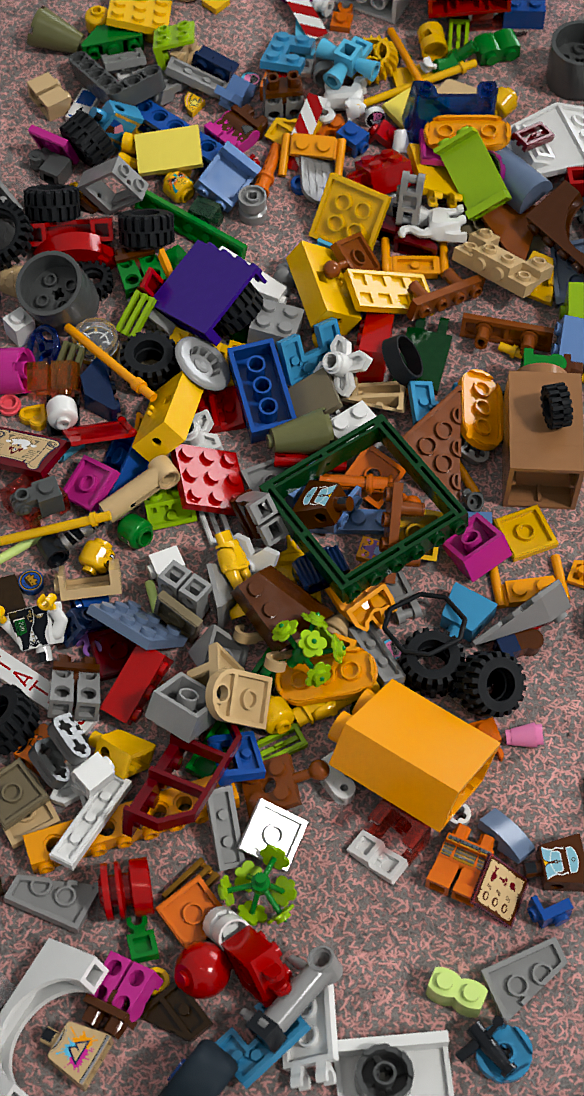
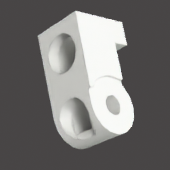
M331 752L321 760L326 761L329 765V761L332 757L333 752ZM329 765L330 772L328 777L319 782L335 803L339 805L350 804L355 797L356 787L354 781Z

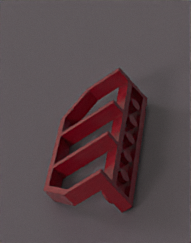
M226 723L233 739L226 753L195 741V739L187 743L171 733L170 744L156 766L149 767L148 778L130 806L125 805L123 808L122 834L133 837L138 828L142 829L143 826L158 832L195 822L241 746L242 735L238 726ZM186 751L219 763L206 787L172 774L174 770H179ZM168 786L198 798L192 810L161 818L147 814L150 808L154 809L156 807L161 790H166Z

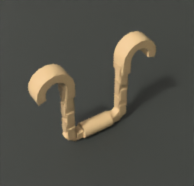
M244 624L235 626L233 639L238 643L249 645L256 644L258 641H264L257 632L244 633ZM292 650L267 653L264 667L276 673L285 672L287 662L279 660L290 658Z

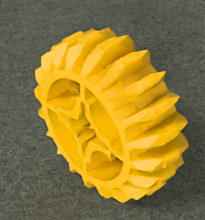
M372 34L370 38L363 36L364 40L373 43V50L366 59L381 63L376 79L373 82L367 78L366 80L369 86L374 82L379 84V81H386L387 77H392L393 72L397 71L399 62L398 51L393 42L388 41L387 37L382 39L378 35L374 38ZM356 72L352 78L349 77V79H352L354 81L356 76L363 75H361L359 72Z

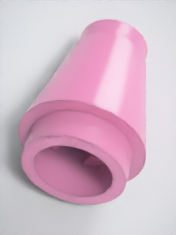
M532 722L505 730L507 745L538 748L537 745H544L542 724Z

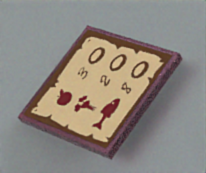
M488 853L469 902L506 928L512 929L529 880L492 853Z

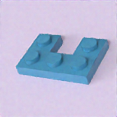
M275 32L260 60V69L286 73L297 70L299 75H301L305 67L306 57L289 53L311 55L315 47V38H309L307 35L296 36L290 35L287 32Z
M331 317L313 325L318 347L304 353L299 334H292L276 342L287 386H293L313 374L318 363L323 360L324 355L331 352L330 344L336 335L341 336L337 318Z
M409 381L407 385L413 426L440 402L435 401L432 381ZM454 382L452 390L458 386V382Z
M259 1002L254 1006L257 1011L260 1010L263 1013L268 1008ZM299 1016L284 1033L288 1039L275 1054L256 1039L248 1045L233 1027L215 1043L236 1060L238 1070L235 1077L247 1089L311 1030V1027Z

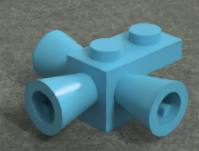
M354 36L351 41L344 38L337 47L325 37L322 38L316 49V57L334 61V66L323 75L324 82L330 88L338 90L341 88L345 76L352 78L356 72H359L369 81L373 82L381 67L379 61L366 59L373 50V43Z

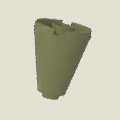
M39 7L30 26L33 28L32 34L28 33L27 44L32 47L71 54L82 51L81 44L85 40V35L47 7Z
M326 408L315 409L269 429V434H266L268 449L272 448L274 453L312 455L329 445L330 441L334 440V432L329 413L324 414Z

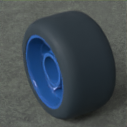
M203 1039L186 1060L183 1058L167 1079L169 1082L158 1096H219L236 1074L238 1064L232 1056L215 1042Z

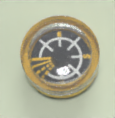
M89 318L83 320L75 327L113 359L119 351L117 329L110 321L103 318ZM72 337V343L84 347ZM87 350L83 363L90 365L96 356Z

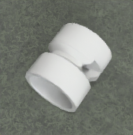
M218 906L211 909L205 916L203 930L209 939L224 950L221 943L249 924L229 907Z

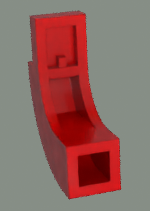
M88 232L58 234L45 240L34 250V256L45 251H61L70 255L75 261H92L95 264V260H97L100 265L105 263L106 267L109 266L111 270L116 266L114 248L102 244L100 235Z

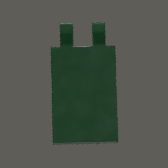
M425 317L416 320L415 328L408 327L406 336L417 348L423 364V374L415 381H432L434 395H438L452 336L447 335L449 327L448 318L440 317L437 332L425 330L427 318ZM401 352L400 355L408 368L407 362Z

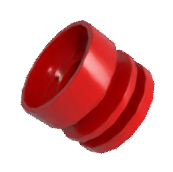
M147 857L129 859L128 872L122 873L119 862L114 861V874L111 875L109 874L108 864H100L98 890L101 907L106 914L107 922L115 920L114 908L119 907L121 919H126L127 906L129 905L133 906L136 917L155 914Z

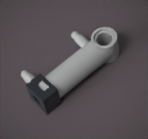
M326 945L315 947L308 954L307 962L294 954L290 955L288 962L300 971L290 983L292 987L290 993L283 997L278 996L264 1013L260 1010L254 1013L247 1008H243L240 1011V1015L247 1022L245 1026L253 1037L275 1054L288 1039L284 1033L325 986L334 984L341 978L343 974L342 964L330 947Z

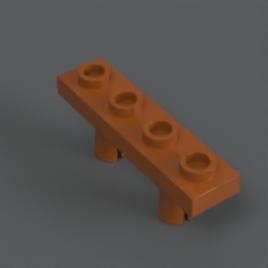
M448 268L441 277L448 286L432 292L425 290L419 281L415 280L409 284L407 289L414 299L411 300L406 316L412 322L425 318L435 312H441L453 305H459L466 300L475 299L481 295L486 278L478 274L463 280L453 268Z
M465 312L463 313L460 337L475 339L474 346L477 349H485L488 341L494 343L503 342L514 346V344L518 345L521 356L523 355L524 348L550 352L554 328Z
M388 482V487L384 488L383 500L386 502V512H383L381 517L384 537H381L379 541L380 552H384L399 542L402 516L424 517L425 503L403 501L404 483ZM421 558L412 560L404 566L419 567ZM391 573L383 578L381 582L395 584L396 573Z

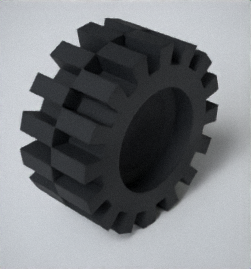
M95 260V264H92V261H88V265H85L84 262L81 263L82 270L89 278L101 279V282L95 284L99 295V302L102 301L101 297L108 298V293L111 294L113 292L112 288H114L110 267H106L105 263L100 265L97 260Z
M564 382L543 385L540 392L542 395L540 400L542 401V414L545 416L544 421L547 423V427L552 430L571 426L573 423V408L571 407L572 399H570L567 385Z

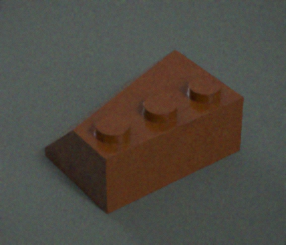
M272 565L258 571L239 584L230 593L272 652H281L291 645L288 640L284 642L279 640L273 641L272 630L278 623L285 620H297V631L291 635L296 641L300 638V633L303 630H308L311 624L303 619L301 616L302 612L310 614L311 611L319 612L320 615L325 617L324 620L334 614L333 611Z

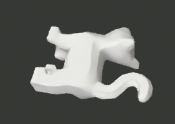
M356 76L351 87L343 85L338 90L330 88L325 83L324 98H327V101L322 111L324 116H320L319 121L322 124L331 123L337 111H346L347 122L349 120L353 121V119L359 118L365 113L367 107L363 103V95L367 93L366 78L364 76Z
M463 204L457 205L456 208L437 207L430 210L421 206L418 227L404 225L399 229L398 235L400 238H405L406 234H413L418 238H430L437 242L465 243L467 242V232H461V226L466 223V216L463 215Z

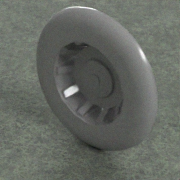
M190 336L184 337L177 342L175 346L176 360L181 370L190 380L200 387L212 391L223 390L228 386L231 377L230 369L226 359L215 346L201 338Z

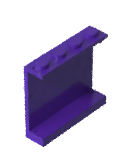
M197 240L153 296L157 300L154 308L174 324L217 346L222 339L213 330L216 324L252 278L264 284L267 281L261 275L262 270L256 264L251 263L249 265L244 259L239 256L233 257L225 249L220 251L211 242L204 243Z

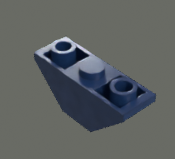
M96 357L80 375V391L84 408L107 421H116L117 413H121L119 399L114 398V394H116L114 380L110 381L109 378L112 375L111 368Z

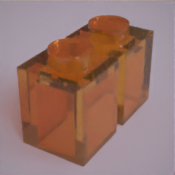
M72 360L51 361V364L48 361L27 362V390L35 392L36 396L39 397L50 396V392L56 391L57 395L66 396L72 395V391H80V363Z

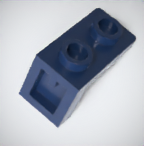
M89 607L69 609L65 614L68 618L63 643L66 648L74 647L87 631L110 627L87 614L86 612Z

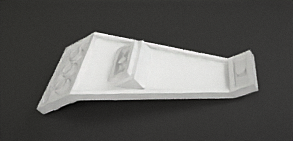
M555 102L510 125L511 135L515 131L540 121L554 133L555 137L551 142L525 153L521 150L523 146L518 147L516 145L517 140H510L507 145L510 150L545 178L565 174L567 167H584L583 106Z

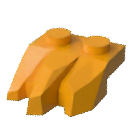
M385 583L370 586L349 604L343 603L330 586L325 589L340 614L355 627L366 632L369 630V622L376 628L382 629L385 619L384 612L395 604L393 595Z

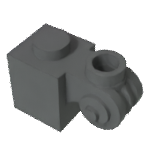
M45 147L32 150L29 153L30 166L33 171L40 173L41 183L45 185L65 184L73 174L71 159L64 155L51 152Z
M55 475L32 482L31 487L19 488L10 496L13 510L18 516L29 514L33 507L39 509L42 518L65 510L63 496Z

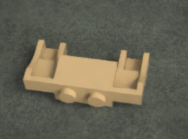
M481 228L470 233L468 242L454 247L452 260L521 298L529 296L539 284L550 279L552 276L554 265L546 262V259L535 256L525 261L499 247L500 237L487 228Z

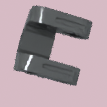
M70 712L55 717L47 728L49 737L36 741L28 752V757L45 783L53 789H62L71 778V772L64 761L67 760L70 764L79 766L91 753L84 731Z

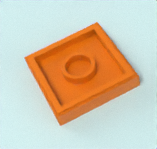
M197 875L154 910L184 949L192 943L205 941L208 938L203 930L205 916L211 909L222 906V904L201 876Z

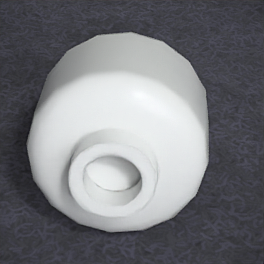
M57 395L48 401L46 405L47 421L51 427L65 430L77 423L78 411L74 399L66 395Z

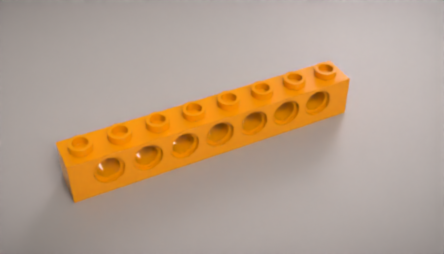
M212 775L192 781V783L206 787ZM233 782L231 785L233 787L236 808H239L240 798ZM174 788L163 790L159 793L160 796L154 809L150 808L147 814L151 816L157 812H163L166 814L165 816L184 812L178 809L182 804L191 805L189 810H192L198 798ZM132 800L118 806L82 858L91 855L92 857H100L106 854L109 849L116 847L124 849L133 845L134 841L143 838L144 840H152L157 838L159 833L168 830L170 832H177L182 830L185 825L158 832L143 826L142 829L138 828L133 837L122 834L123 808L125 805L130 806L133 802ZM206 804L195 821L197 824L209 821ZM73 820L22 835L34 874L38 872L40 874H47L55 870V867L61 865L50 859L49 850L57 844ZM110 828L114 830L109 836L101 835L105 829Z

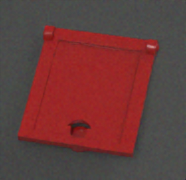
M119 416L116 421L70 427L61 430V433L68 440L70 447H77L82 444L135 437L137 431L127 422L124 416Z

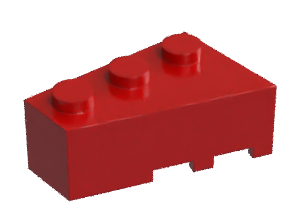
M367 312L365 320H361L354 352L361 350L369 355L373 361L366 371L356 373L358 383L384 381L386 363L382 354V343L385 339L392 337L393 314Z
M136 645L100 709L131 726L133 722L136 723L142 716L144 711L142 708L151 699L153 691L157 689V686L174 661L157 650H145Z

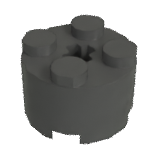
M387 1043L373 1045L363 1052L357 1063L354 1079L356 1092L359 1096H409L414 1078L413 1064L403 1050L401 1051L396 1047L389 1046ZM384 1072L385 1076L390 1075L389 1081L383 1082V1080H379V1074Z

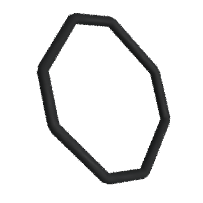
M418 592L387 609L382 630L403 654L432 657L463 639L467 617L448 596ZM419 597L445 600L462 619L458 637L430 652L405 649L387 628L393 610Z

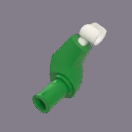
M470 40L461 48L452 49L445 58L435 59L432 62L430 57H425L423 59L424 62H420L419 65L424 73L430 71L437 73L458 65V62H465L468 57L478 52L479 48L473 40Z

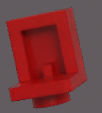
M383 119L378 124L374 123L368 130L369 145L374 140H377L385 148L392 149L394 130L398 129L386 119Z

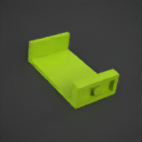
M465 126L456 132L457 135L451 139L445 138L437 144L438 147L434 148L433 151L435 154L440 155L459 194H462L463 202L467 208L465 214L468 220L476 221L512 200V197L477 129Z

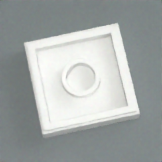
M262 798L258 799L237 849L262 861L263 857L260 855V851L265 849L267 845H273L286 853L285 857L290 860L291 864L308 821ZM289 866L283 867L281 870L287 872Z

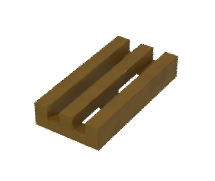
M200 857L161 894L162 898L166 900L173 895L200 868L203 870L197 875H200L202 879L207 874L211 876L205 881L209 888L220 879V875L214 872L209 864L207 865L205 860Z

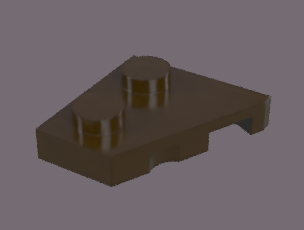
M175 981L148 1002L140 1016L141 1019L191 1043L214 1025L195 998L185 994L176 985Z

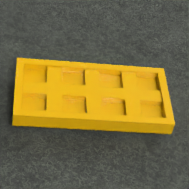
M347 269L343 274L355 310L360 312L407 314L411 300L414 299L407 289L409 284L415 280H418L424 289L430 292L424 274Z

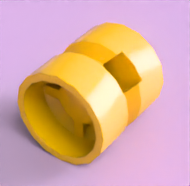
M430 21L418 28L417 37L423 59L430 57L431 61H434L435 59L444 58L448 53V47L442 25L438 22Z

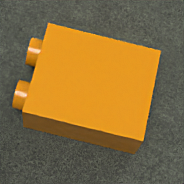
M391 679L377 693L367 688L357 700L352 715L342 711L328 733V739L336 743L329 761L330 766L439 833L483 782L501 744L394 679Z

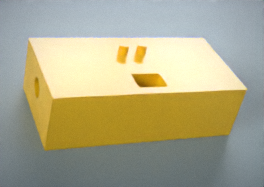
M301 240L286 257L310 326L314 328L313 325L334 317L337 318L340 334L345 336L362 318L360 312L355 310L343 275L344 270H341L339 276L334 279L327 278L323 273L324 264L330 260L338 262L332 249Z
M180 371L156 390L157 399L154 402H149L132 448L150 463L155 457L167 455L182 444L188 435L204 388L195 384L183 371Z

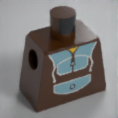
M309 480L292 510L308 530L334 526L344 511H352L354 500L351 496H346L341 485L338 483Z
M580 833L539 845L536 851V860L523 862L525 878L540 877L542 888L546 891L584 892V850Z

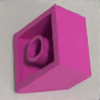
M478 512L468 518V527L462 535L458 536L455 534L441 545L460 572L471 582L476 581L512 555L504 534Z

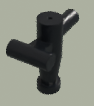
M499 1015L495 1016L492 1019L493 1025L489 1030L480 1021H477L466 1031L472 1039L455 1053V1056L463 1063L480 1048L502 1071L500 1074L504 1078L508 1077L516 1070L517 1066L514 1062L510 1063L498 1042L493 1038V1035L499 1029L507 1027L506 1019Z

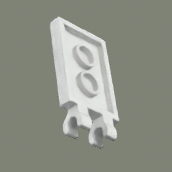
M334 984L326 985L300 1015L311 1027V1030L282 1056L283 1070L291 1071V1088H299L300 1092L311 1090V1080L306 1070L308 1067L316 1066V1083L324 1082V1086L336 1084V1074L331 1062L339 1061Z

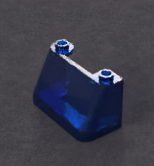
M413 81L402 115L409 143L419 144L420 129H424L428 121L430 123L434 117L440 115H495L498 95L496 81L480 82L476 88L477 94H438L436 87L431 82Z

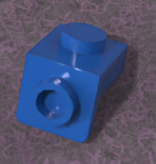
M351 120L336 132L337 139H346V145L352 149L351 157L354 159L360 153L364 154L369 147V133Z
M537 895L530 898L527 911L531 920L534 923L538 922L540 928L543 929L551 924L557 927L569 921V916L574 907L569 898L544 909Z

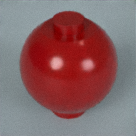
M199 941L188 945L178 955L174 968V980L176 985L188 996L196 999H209L224 990L229 982L233 967L225 951L218 945L207 941Z

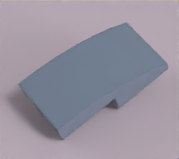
M494 808L479 819L477 828L499 841L497 850L516 863H521L535 851V846L526 834L498 809Z

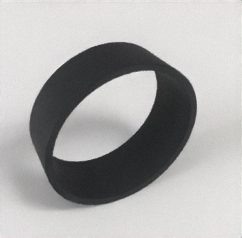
M400 334L383 341L382 354L389 372L399 384L407 386L409 381H415L422 376L423 364L420 354L406 335ZM400 351L402 352V354H403V356H404V358H405V360H406V362H407L408 368H407V366L405 365V363H404V361H403V359H402V357H401V355H400Z

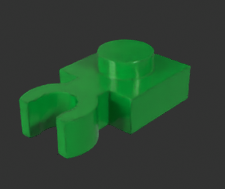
M141 916L142 923L139 925H134L131 917H127L126 920L127 930L131 933L126 935L130 958L133 962L143 963L159 959L154 930H147V916Z

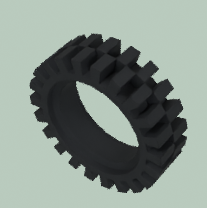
M0 199V219H9L14 222L15 235L10 244L0 250V271L4 270V264L8 269L13 267L11 264L12 260L16 264L21 262L18 256L26 257L27 253L24 248L30 250L32 245L29 241L34 239L32 235L34 230L29 218L17 204L11 203L6 199L4 203Z

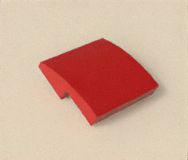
M235 385L216 392L207 389L203 390L196 413L208 409L214 425L209 433L214 434L247 428Z

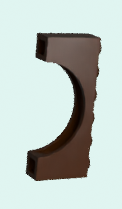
M565 180L526 215L529 223L527 227L533 235L539 234L542 237L543 243L551 249L553 247L556 249L557 255L563 261L568 260L574 271L580 275L581 273L584 274V253L572 245L569 232L573 218L584 205L581 193Z

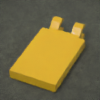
M409 143L406 150L411 160L414 175L419 173L426 174L423 195L427 196L428 206L438 207L437 199L446 198L448 208H456L457 201L462 202L463 197L462 194H459L446 167L421 164L419 144Z

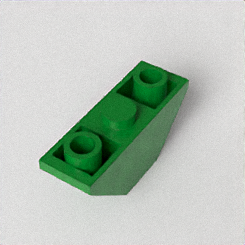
M106 24L99 25L83 41L81 47L83 52L87 53L92 59L97 60L100 59L102 54H107L108 56L135 51L134 49L139 47L144 50L143 35L140 32L112 27Z

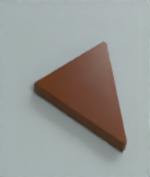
M505 203L480 218L485 224V228L490 229L500 237L499 244L502 249L526 261L534 237L527 227L529 223L526 215L536 205L530 206L522 214H519Z
M460 384L402 436L459 502L461 491L460 425L462 419V386Z

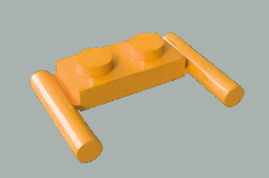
M283 133L278 176L286 177L289 156L300 157V155L314 159L336 160L334 173L342 176L346 139H336L333 136Z
M388 237L381 239L382 271L424 274L425 279H438V275L442 277L443 272L449 268L447 242H439V256H390V239Z
M554 554L550 557L554 572L552 576L510 580L501 584L498 566L491 569L489 576L495 603L498 604L497 609L520 606L557 579L562 583L568 600H570L560 555Z

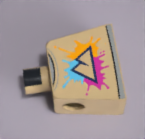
M71 1021L66 1023L61 1033L48 1026L40 1038L41 1043L51 1048L47 1056L50 1064L85 1092L114 1043L111 1035Z

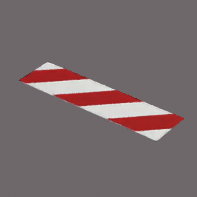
M286 0L304 33L309 38L317 39L328 33L309 0Z
M308 93L291 133L292 135L293 133L313 134L327 98ZM289 156L287 168L297 171L299 157Z

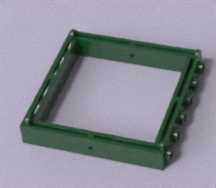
M382 413L259 486L260 492L270 494L278 510L277 514L281 516L290 537L343 603L346 602V604L353 602L362 591L370 586L378 585L383 578L391 573L399 572L404 565L412 560L420 559L425 552L434 547L441 546L451 536L455 534L458 536L462 535L468 527L467 510ZM381 442L443 515L344 575L283 498L307 485L309 480L317 479L370 446Z

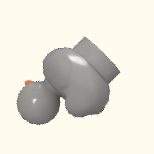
M283 262L277 265L273 279L287 287L285 297L289 298L291 295L290 288L296 285L288 263Z

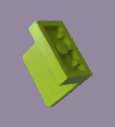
M185 20L176 25H162L154 29L153 51L161 71L166 70L168 61H170L169 51L172 48L190 45L195 42L194 21Z
M177 484L170 489L159 490L144 501L147 520L152 524L153 530L197 521L195 510L182 509Z

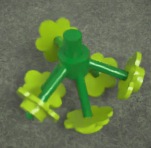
M311 611L310 614L302 612L301 616L303 619L311 624L308 630H303L300 633L298 644L291 636L297 631V620H285L278 623L272 630L273 641L279 640L280 642L289 641L294 650H292V656L286 661L287 665L290 668H294L298 664H306L310 670L307 672L308 677L305 680V684L309 687L313 685L319 687L330 679L331 673L329 671L331 666L329 664L325 665L323 662H318L314 666L310 659L333 653L335 661L342 664V658L346 655V647L344 642L337 638L336 634L331 635L327 630L328 623L324 621L325 617L320 615L319 612Z
M267 845L265 849L260 851V855L263 857L262 861L267 865L263 873L260 866H255L252 861L246 860L242 863L241 867H237L234 871L237 876L234 879L235 886H232L228 875H223L218 885V895L222 901L225 900L227 907L234 904V892L243 890L254 892L252 901L248 900L244 905H239L237 908L238 915L252 926H256L258 922H266L268 925L274 921L277 924L286 923L287 919L291 916L289 911L294 907L293 904L287 905L289 901H293L297 897L294 880L281 875L276 879L275 884L270 883L268 875L273 866L277 870H281L283 867L289 866L290 860L285 857L286 853L280 848ZM262 895L266 896L277 913L268 921V916L264 913L265 907L257 905L259 897Z

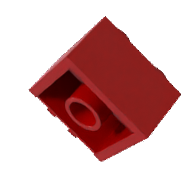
M385 149L381 151V154L375 156L366 155L361 160L354 162L356 170L352 171V173H347L345 178L383 194L397 191V186L401 184L403 170L410 171V174H413L411 160L394 149ZM408 183V187L415 185L412 183Z
M248 925L221 943L242 987L261 1005L269 1007L278 996L283 997L290 993L292 990L290 979L293 978V975L285 963L282 964L279 958L282 956V952L274 941L269 942L262 931L257 932Z

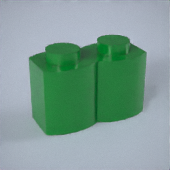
M511 28L501 29L495 33H483L474 37V42L479 48V51L475 54L481 66H492L500 61H513L520 57L521 45Z

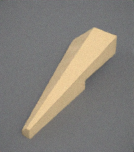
M354 377L356 387L350 397L346 398L338 393L341 401L357 404L363 400L369 407L399 413L406 411V386L399 384L397 381L358 383L357 377Z

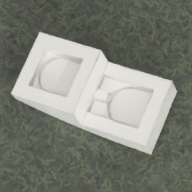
M362 830L346 849L352 857L391 885H394L409 866L407 859L386 848L384 841L365 830Z

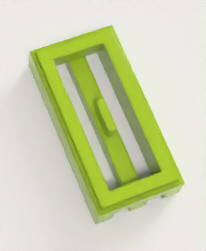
M449 19L448 53L452 50L453 24H457L455 49H459L461 25H465V45L469 41L470 20Z
M136 289L114 330L127 337L131 335L135 337L137 332H141L157 300ZM146 300H147L148 302H147L145 308L143 309L142 313H140L142 307L144 306V304H145V302H146ZM135 320H136L137 322H136V324H135V326H134L132 332L130 333V330H131V328H132V326H133V324H134V322H135Z
M297 723L292 724L290 730L284 734H270L257 741L258 747L261 748L293 732L296 733L295 736L261 751L260 754L263 761L285 753L292 755L308 747V742ZM300 740V742H298V743H296V744H294V745H292V746H290V747H288V748H286V749H283V750H281V751H279V752H277V753H275V754H273V755H271V756H269V757L263 758V757H265V756H267V755H269V754H271V753H273V752H275V751H278V750H280V749H282V748H284V747H286V746H288V745H290V744H293V743H295V742H297V741Z

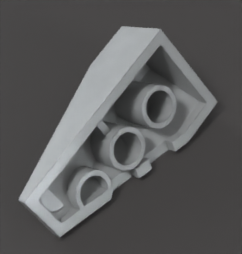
M557 579L471 641L469 645L475 647L504 636L545 625L551 621H554L555 624L568 616L565 611L571 607L560 580Z

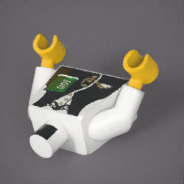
M49 593L47 597L45 594H41L37 599L36 606L7 613L8 616H4L5 609L0 606V626L13 638L20 647V650L29 651L36 649L39 664L53 661L51 645L63 643L68 618L62 611L61 601L56 602L57 597L53 593Z

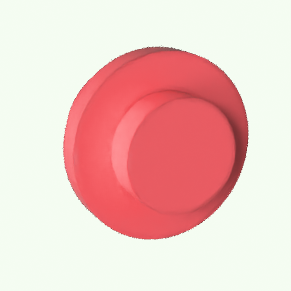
M5 394L0 398L1 414L14 416L19 413L22 404L16 395Z

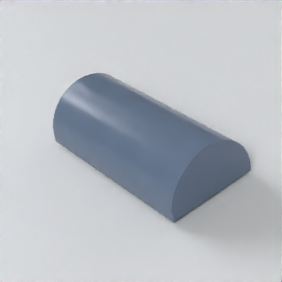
M507 146L495 151L501 156V160L505 164L506 171L503 181L512 197V200L508 201L507 204L519 214H522L553 189V185L548 179Z

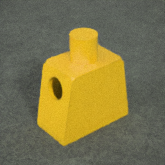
M118 729L106 734L93 731L88 739V745L96 748L94 754L98 751L102 757L107 756L115 766V775L122 779L149 769L156 748V744Z

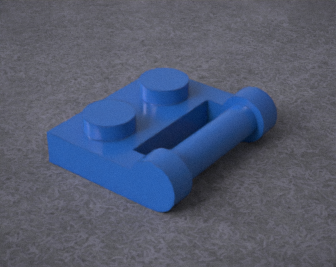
M254 731L240 732L242 735L241 746L232 759L235 769L228 770L227 767L218 782L220 786L231 785L233 782L265 778L266 770ZM221 734L209 737L206 742L207 746L223 752L222 748L230 747L233 739L231 734Z

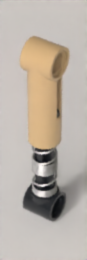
M166 455L157 456L150 461L147 470L98 503L100 506L96 514L110 511L112 515L110 522L114 523L159 490L174 487L179 482L181 475L169 457ZM109 521L99 523L96 527L89 525L68 530L65 534L43 536L37 543V549L49 567H59L67 562L70 555L69 551L74 548L75 543L82 542L84 537H90L96 532L95 529L100 530V526L104 523L108 524Z

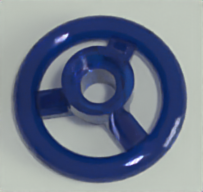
M40 325L31 333L27 342V348L33 353L35 340L37 341L36 368L37 370H46L54 364L61 350L60 339L57 331L52 326ZM42 332H49L53 340L45 339ZM45 358H49L46 362L41 363Z

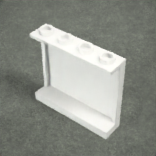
M448 1030L337 1040L339 1061L334 1062L337 1096H359L356 1092L354 1081L357 1063L365 1050L373 1045L387 1043L389 1046L396 1047L401 1051L403 1050L412 1061L414 1078L409 1096H454L448 1051ZM384 1072L379 1074V1080H383V1082L389 1081L390 1075L385 1076Z

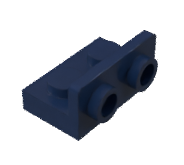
M205 45L199 51H195L191 64L229 83L233 73L235 74L239 68V63Z

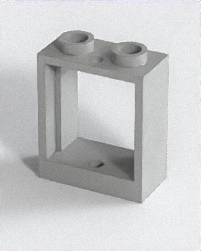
M116 156L84 171L77 188L103 213L110 215L142 201L149 184L120 156ZM112 175L126 189L115 194L102 179Z

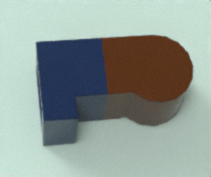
M527 629L496 639L492 649L493 651L509 653L510 656L515 658L524 655L530 657L539 652L544 638L538 630Z

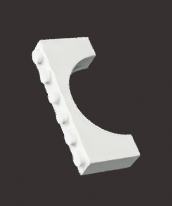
M48 938L0 1012V1096H29L18 1087L12 1070L13 1052L19 1035L32 1016L57 997L75 992L95 994L109 972L96 956Z

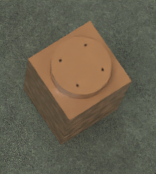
M533 363L525 365L517 371H508L503 399L502 507L528 508L538 504L539 508L575 510L584 478L581 374L567 373L560 366L551 363ZM564 382L570 392V399H572L573 423L568 427L550 430L544 421L545 416L542 414L543 408H541L542 401L540 400L542 395L540 392L543 385Z

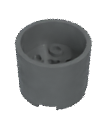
M575 20L562 24L554 31L551 39L546 68V84L556 96L565 100L569 98L584 101V20Z
M45 251L30 258L19 271L15 286L17 298L24 309L47 332L58 336H70L64 331V326L67 323L80 330L85 325H90L99 309L97 289L91 279L70 255L61 251Z

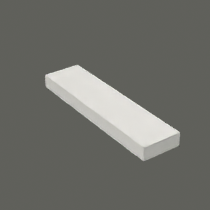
M114 775L113 781L87 800L49 853L50 859L74 870L132 788V781Z

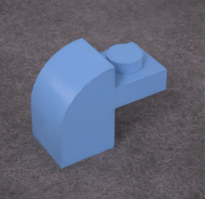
M233 73L226 89L217 84L214 93L220 95L219 105L231 110V107L235 104L240 108L247 103L249 104L258 87Z

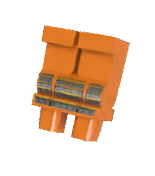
M458 823L452 833L448 832L438 857L426 878L425 887L448 896L457 873L460 871V875L453 887L451 898L474 908L476 903L474 900L491 856L494 854L492 850L495 838L487 834H481L477 844L468 840L471 829Z

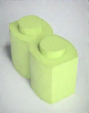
M435 967L426 990V996L436 1004L452 1006L459 1014L469 1018H478L488 993L487 988L481 983L472 979H461L456 972L445 967Z

